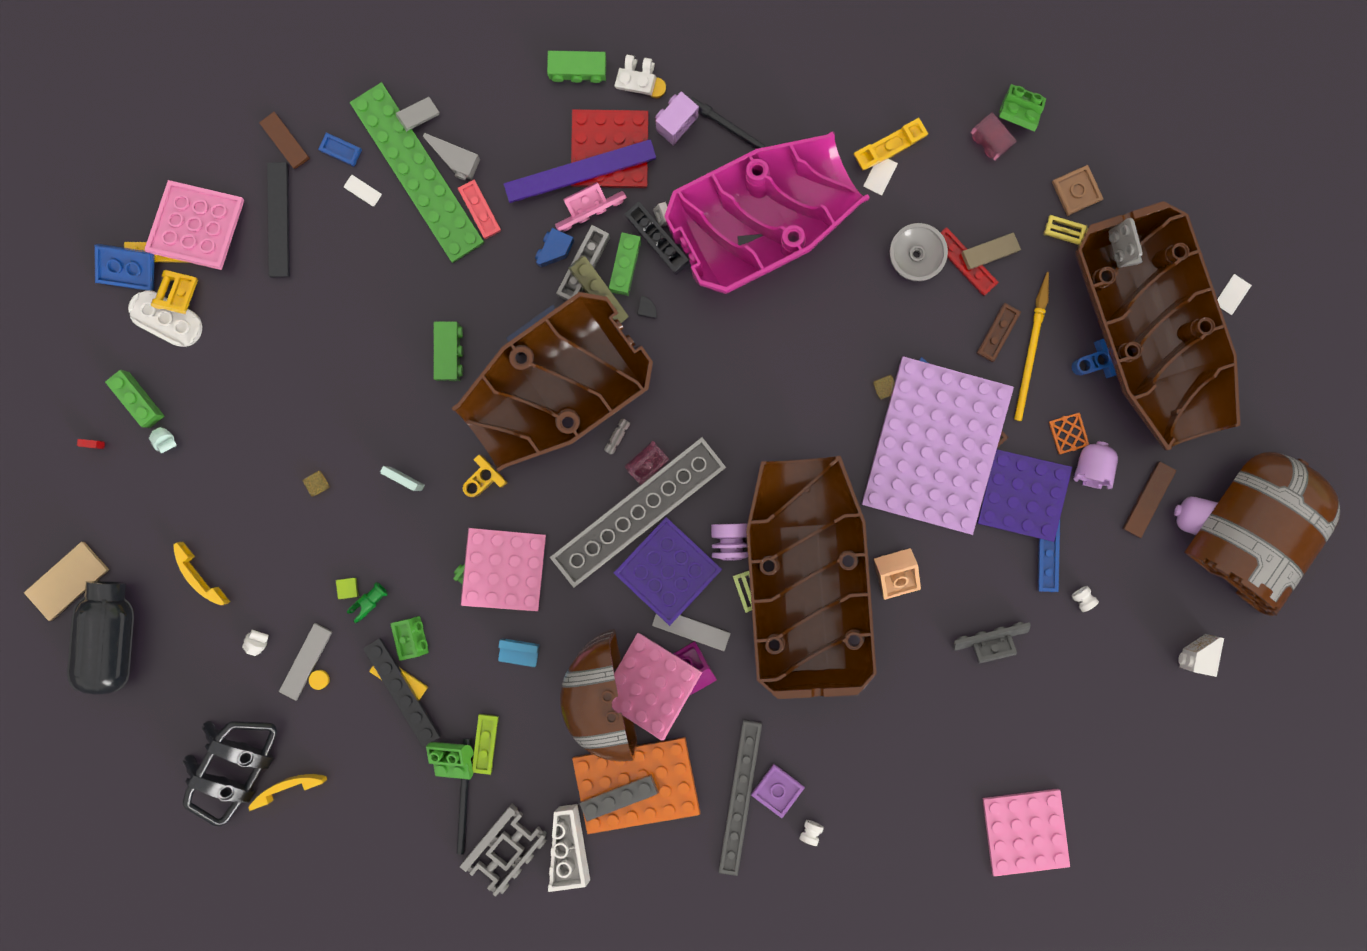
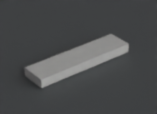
M656 614L652 624L654 627L725 651L731 634L730 632L682 615L669 626Z
M314 623L279 690L280 693L295 701L298 700L333 631Z

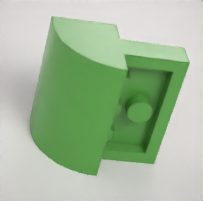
M1011 84L1000 107L999 117L1035 132L1045 106L1046 98L1038 93L1027 91L1021 86Z
M430 742L426 746L428 762L434 765L435 776L460 779L472 778L471 757L474 755V752L470 745Z

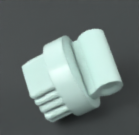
M159 427L153 430L149 437L152 446L161 454L177 446L174 436L165 428Z

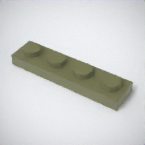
M581 256L568 267L586 293L608 297L618 312L617 315L612 317L613 320L618 319L622 323L629 317L585 256Z

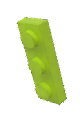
M479 714L472 765L473 773L492 774L499 716Z

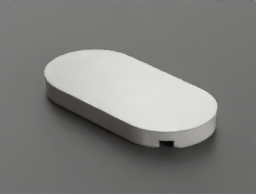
M150 290L139 292L132 297L128 310L131 320L137 326L180 347L190 346L200 338L202 322L195 312L187 309L186 314L166 309H156L151 306L152 299H155L157 292Z

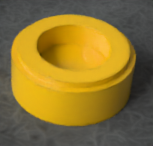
M656 78L651 97L661 98L666 92V84L661 78Z
M316 670L309 676V684L313 689L320 690L329 684V675L324 670Z

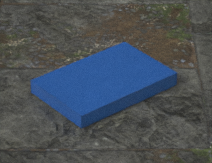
M103 244L94 245L95 283L154 290V254L130 248Z

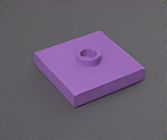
M773 764L753 790L751 796L780 818H783L805 786Z

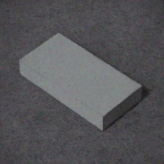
M430 97L396 113V117L406 131L439 115V111Z

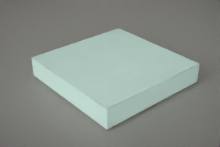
M383 466L380 471L381 474L413 491H422L425 486L392 467Z

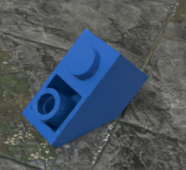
M554 228L550 232L547 231L543 239L545 244L542 249L538 250L535 257L537 265L544 267L566 259L574 243V238Z

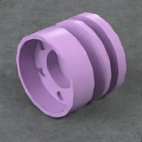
M747 524L711 525L712 538L720 539V543L712 545V548H720V552H712V558L721 560H742L747 558L748 551H743V548L747 547V543L743 542V538H747Z

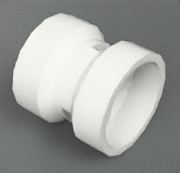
M1084 586L1072 594L1074 601L1079 602V608L1082 612L1089 611L1099 603L1097 598L1091 595V589L1088 586Z
M806 820L804 824L805 831L801 833L799 839L807 844L817 846L819 842L817 836L823 832L824 827L814 821Z

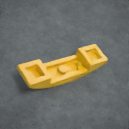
M917 118L889 136L856 151L853 155L863 171L910 147L926 137L928 132L920 118Z
M176 542L173 545L175 558L187 582L200 595L215 604L226 605L230 603V600L219 587L210 589L189 561L195 556L185 543Z
M305 774L287 778L261 793L248 808L251 811L267 805L274 800L272 794L301 783L304 790L323 784L327 777L317 774Z

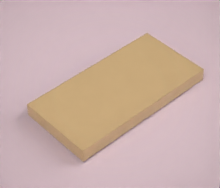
M80 542L27 589L24 594L48 621H52L85 592L86 581H98L109 569L85 542Z

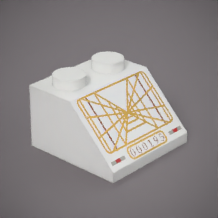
M1204 634L1183 648L1182 653L1179 655V668L1217 677L1224 638Z

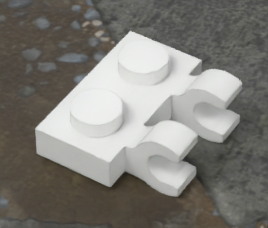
M626 55L625 69L619 68L615 88L652 96L657 78L655 74H652L655 63L652 62V59L644 58L643 71H634L637 60L632 55Z

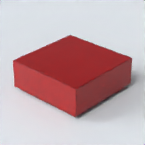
M78 439L77 446L103 449L105 442Z

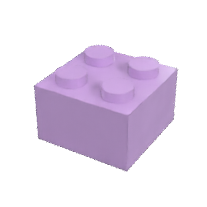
M683 92L673 95L668 102L669 106L665 110L661 109L655 117L656 131L673 146L697 120L699 106Z

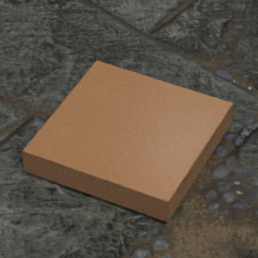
M1088 165L1052 181L1067 216L1103 200Z

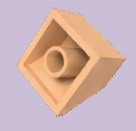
M911 548L874 558L875 571L884 600L921 590L918 563Z

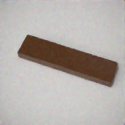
M1160 461L1156 463L1122 528L1123 530L1138 538H1142L1177 470Z

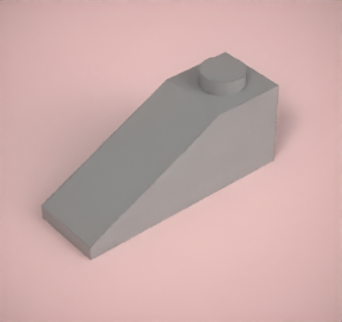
M424 133V139L455 173L457 178L472 180L480 161L478 154Z

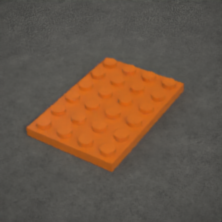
M685 737L637 745L633 761H610L593 754L572 758L581 801L651 774L659 792L657 795L586 821L584 816L587 834L700 815Z

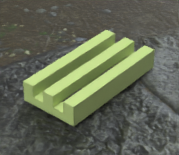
M749 571L733 576L745 613L752 610L751 592L745 576L749 575ZM738 578H742L751 604L750 607H747Z

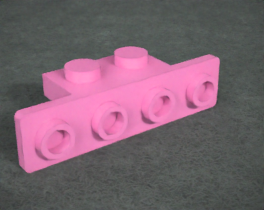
M598 182L563 199L571 216L556 223L555 227L558 231H568L573 227V224L586 222L590 219L589 216L595 213L596 215L602 214L607 210V207L611 205L618 206L627 197L621 191L606 199Z

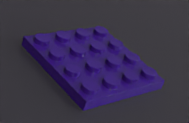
M997 449L977 524L1054 542L1072 467Z
M666 517L620 565L614 574L670 626L722 569Z

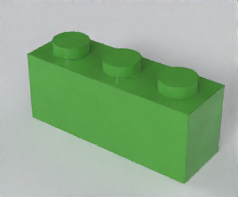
M548 51V77L554 82L571 80L572 82L580 83L583 80H590L592 83H600L606 81V52Z
M621 233L609 290L612 293L629 296L641 244L640 236Z
M434 322V380L460 381V376H463V365H460V357H463V346H460V338H463V327H460L458 322Z
M119 370L105 381L141 427L151 428L164 417L163 413L130 372Z

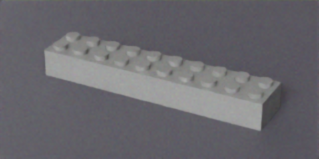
M701 437L550 557L573 588L724 470L726 468L703 437Z

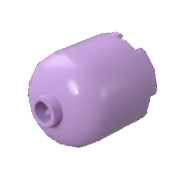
M1098 441L1097 444L1087 445L1081 451L1073 478L1074 481L1082 480V485L1101 489L1103 485L1107 486L1108 489H1112L1118 464L1116 451L1108 447V443Z
M1192 496L1186 498L1181 505L1176 506L1174 516H1177L1178 527L1185 532L1196 535L1218 503Z

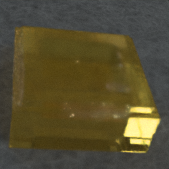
M892 375L873 382L880 400L892 394L895 383Z
M317 471L302 480L312 497L330 488L321 471Z

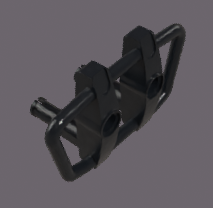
M231 721L220 731L216 729L213 722H205L203 724L205 727L202 726V731L206 734L209 744L206 743L205 745L208 752L201 764L197 763L193 755H187L184 758L185 760H183V764L190 776V779L187 778L185 781L188 787L183 799L184 808L213 826H222L230 820L242 802L249 803L255 793L252 787L262 769H269L274 759L269 754L277 736V728L272 723ZM232 729L269 731L262 750L249 746L244 742L225 739ZM214 755L236 763L241 767H253L254 769L245 785L228 779L225 776L207 774L205 771ZM198 790L221 801H232V804L221 818H216L191 801L194 791Z

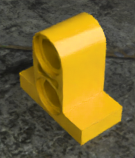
M479 454L473 460L480 468L464 483L463 492L469 497H477L493 482L500 488H503L508 482ZM485 470L491 472V478L487 481L482 477V473ZM471 483L477 485V491L474 494H471L468 490Z

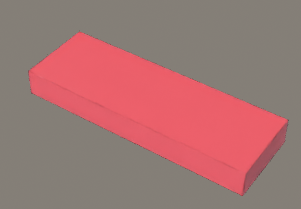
M475 179L458 187L483 238L487 239L499 233L501 229Z

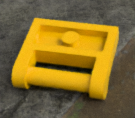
M164 270L162 282L155 299H152L151 306L156 309H166L186 314L198 280L196 277ZM174 280L167 301H163L170 281Z

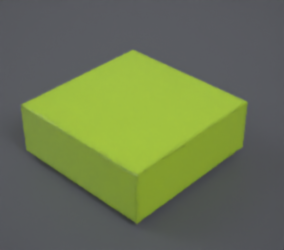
M356 578L336 580L338 599L359 596Z

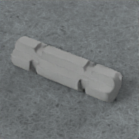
M625 419L620 420L618 428L616 427L609 439V444L607 443L604 448L609 454H614L617 449L615 447L619 445L625 434L624 431L630 426V423Z

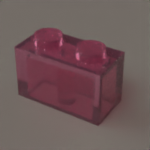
M993 112L971 131L973 139L978 144L981 143L985 148V153L995 161L1017 142Z
M653 440L625 467L628 473L642 485L669 458Z

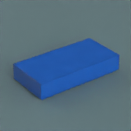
M327 132L318 149L353 167L362 151L361 148Z

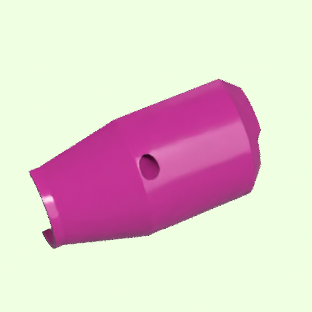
M831 132L823 136L755 149L674 190L664 217L675 244H681L684 253H688L692 275L697 284L727 294L809 253L860 204L868 201L870 197L868 194L865 196L861 195L850 180L840 159L835 143V135ZM763 235L753 241L738 245V236Z

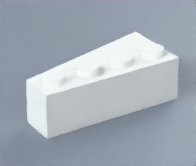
M578 804L559 806L555 810L553 818V841L548 892L586 887L590 881Z

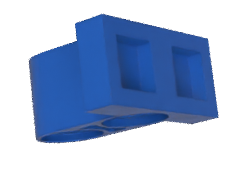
M1104 339L1094 342L1096 353L1081 357L1072 363V371L1079 376L1103 369L1106 378L1116 375ZM1099 355L1104 358L1103 365L1098 362ZM1081 361L1086 364L1085 371L1080 369L1079 364Z

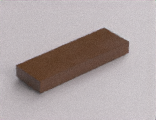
M275 112L259 122L294 169L310 159Z
M1003 303L976 354L994 362L1021 311L1007 303Z

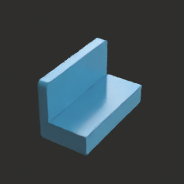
M502 638L499 641L498 648H500L498 661L535 667L540 644Z

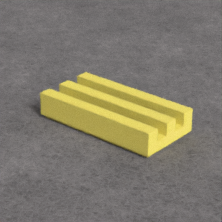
M1050 215L1044 235L1079 245L1087 226ZM1052 222L1080 229L1081 232L1054 225ZM1050 229L1077 236L1079 239L1051 231Z

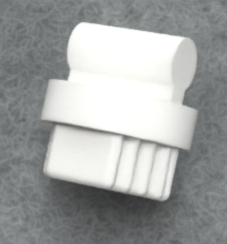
M251 630L246 635L242 648H244L247 654L256 656L265 649L269 635Z

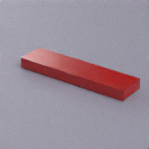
M946 227L941 234L947 243V258L985 296L999 282L983 265L971 270L967 269L961 254L967 248Z

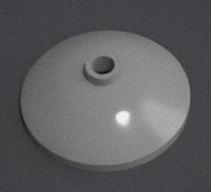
M923 223L905 226L894 236L890 245V260L893 267L901 276L912 281H925L936 276L943 269L948 256L947 243L943 235L936 228ZM913 252H918L920 256L918 258L914 257Z

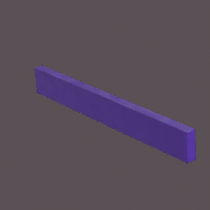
M650 139L503 184L509 203L649 162L655 160L656 155Z

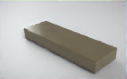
M1013 232L964 250L961 254L967 269L971 270L1017 253L1021 248Z

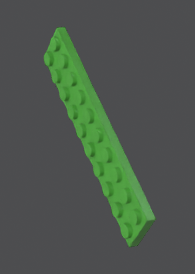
M379 83L350 102L351 106L451 262H456L483 245V239L413 130L406 131L396 117V113L400 110L383 83Z

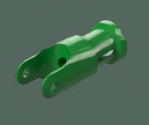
M376 582L367 594L364 593L347 610V613L351 614L361 606L360 614L354 619V623L360 622L377 606L376 603L383 596L388 595L387 590L380 583Z

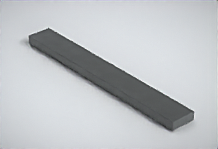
M744 719L742 722L719 865V873L738 876L762 722Z

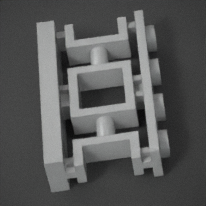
M511 803L460 866L465 872L469 871L471 876L479 869L493 880L487 889L491 890L495 897L499 892L501 894L505 892L509 887L507 882L511 878L515 879L520 874L522 864L524 862L528 864L534 856L532 852L536 848L540 849L547 841L545 839L547 833L542 831L539 826L531 833L518 822L523 813L519 812L513 803ZM514 816L515 818L511 825L517 830L515 834L511 837L506 831H503L498 836L499 831ZM524 835L528 840L532 841L537 836L536 841L521 856L520 854L525 849L518 842ZM503 839L517 850L508 863L493 852ZM489 846L490 848L486 855L492 859L491 863L486 866L479 860L473 866L474 861ZM498 865L505 871L512 865L511 871L497 886L496 883L500 877L493 871Z

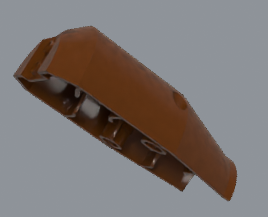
M583 292L575 294L505 344L461 400L452 407L453 411L461 416L492 458L498 472L513 464L573 444L649 389L653 361L641 345L633 348L635 343L629 335L625 336L621 330L624 327L618 319L613 320L612 317L617 315L618 312L608 297ZM517 353H525L527 361L525 363H518L516 360ZM565 417H571L573 425L565 427L562 424V420Z

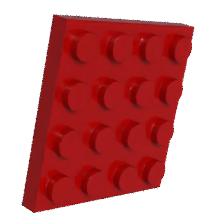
M572 109L571 163L648 140V111ZM648 162L572 184L571 187H588L598 182L600 187L647 188Z

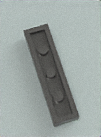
M651 774L581 801L579 804L586 821L657 795L659 792Z

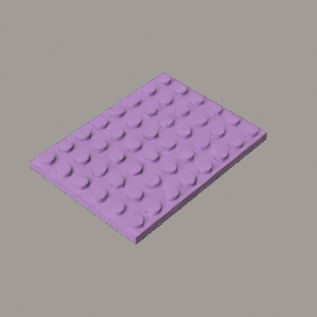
M902 357L861 504L973 535L1014 387Z

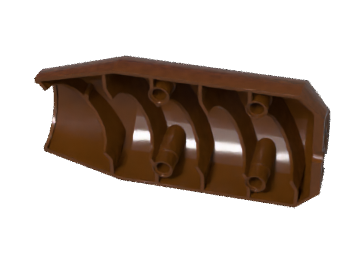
M1162 201L1088 226L1075 251V255L1122 392L1165 451L1170 450L1173 446L1188 440L1240 426L1237 355L1189 215ZM1133 218L1142 248V263L1118 268L1117 262L1114 259V251L1109 240L1108 231L1126 219Z
M841 456L790 461H763L760 465L746 529L757 681L777 699L858 695L874 678L877 672L866 522ZM846 555L852 556L854 558L853 565H844L843 557ZM767 560L774 563L773 571L765 569L764 563ZM851 635H856L859 637L860 642L852 644L848 639ZM773 639L778 640L780 648H772L770 641Z

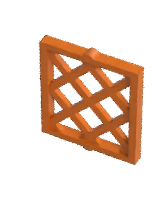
M1080 412L1049 421L1058 454L1076 451V449L1089 445ZM1070 417H1076L1073 423L1067 421ZM1063 421L1061 427L1055 425V422ZM1065 423L1071 425L1069 432L1063 429ZM1054 427L1059 429L1057 434L1055 433ZM1074 427L1080 430L1077 436L1071 433ZM1061 431L1067 434L1064 440L1058 437ZM1081 433L1083 434L1084 440L1079 438ZM1069 436L1075 438L1073 444L1067 442ZM1058 440L1063 442L1061 447L1059 446ZM1078 440L1084 443L1082 446H1075ZM1065 444L1071 447L1069 450H1062Z

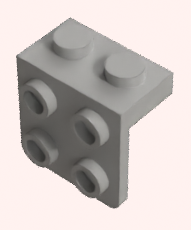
M1128 218L1108 231L1109 240L1114 251V259L1117 262L1118 268L1142 263V248L1133 218Z

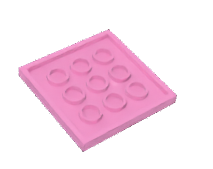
M168 180L144 250L147 253L222 270L244 199Z
M468 528L460 605L538 611L546 535Z
M637 633L614 673L618 697L612 701V707L618 713H622L627 719L664 741L700 678L702 671L642 634Z
M1060 789L982 798L993 876L1070 867Z

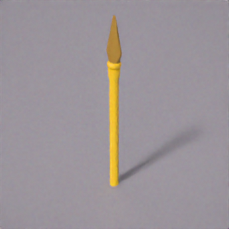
M1049 272L1046 273L1036 298L1034 324L1014 418L1016 421H1022L1041 323L1044 319L1043 314L1046 313L1045 308L1049 301Z

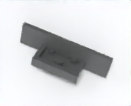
M1018 622L1013 624L1012 627H998L988 633L982 631L971 637L961 636L954 641L953 648L956 651L973 646L979 664L1017 654L1012 637L1028 633L1031 625L1030 622Z

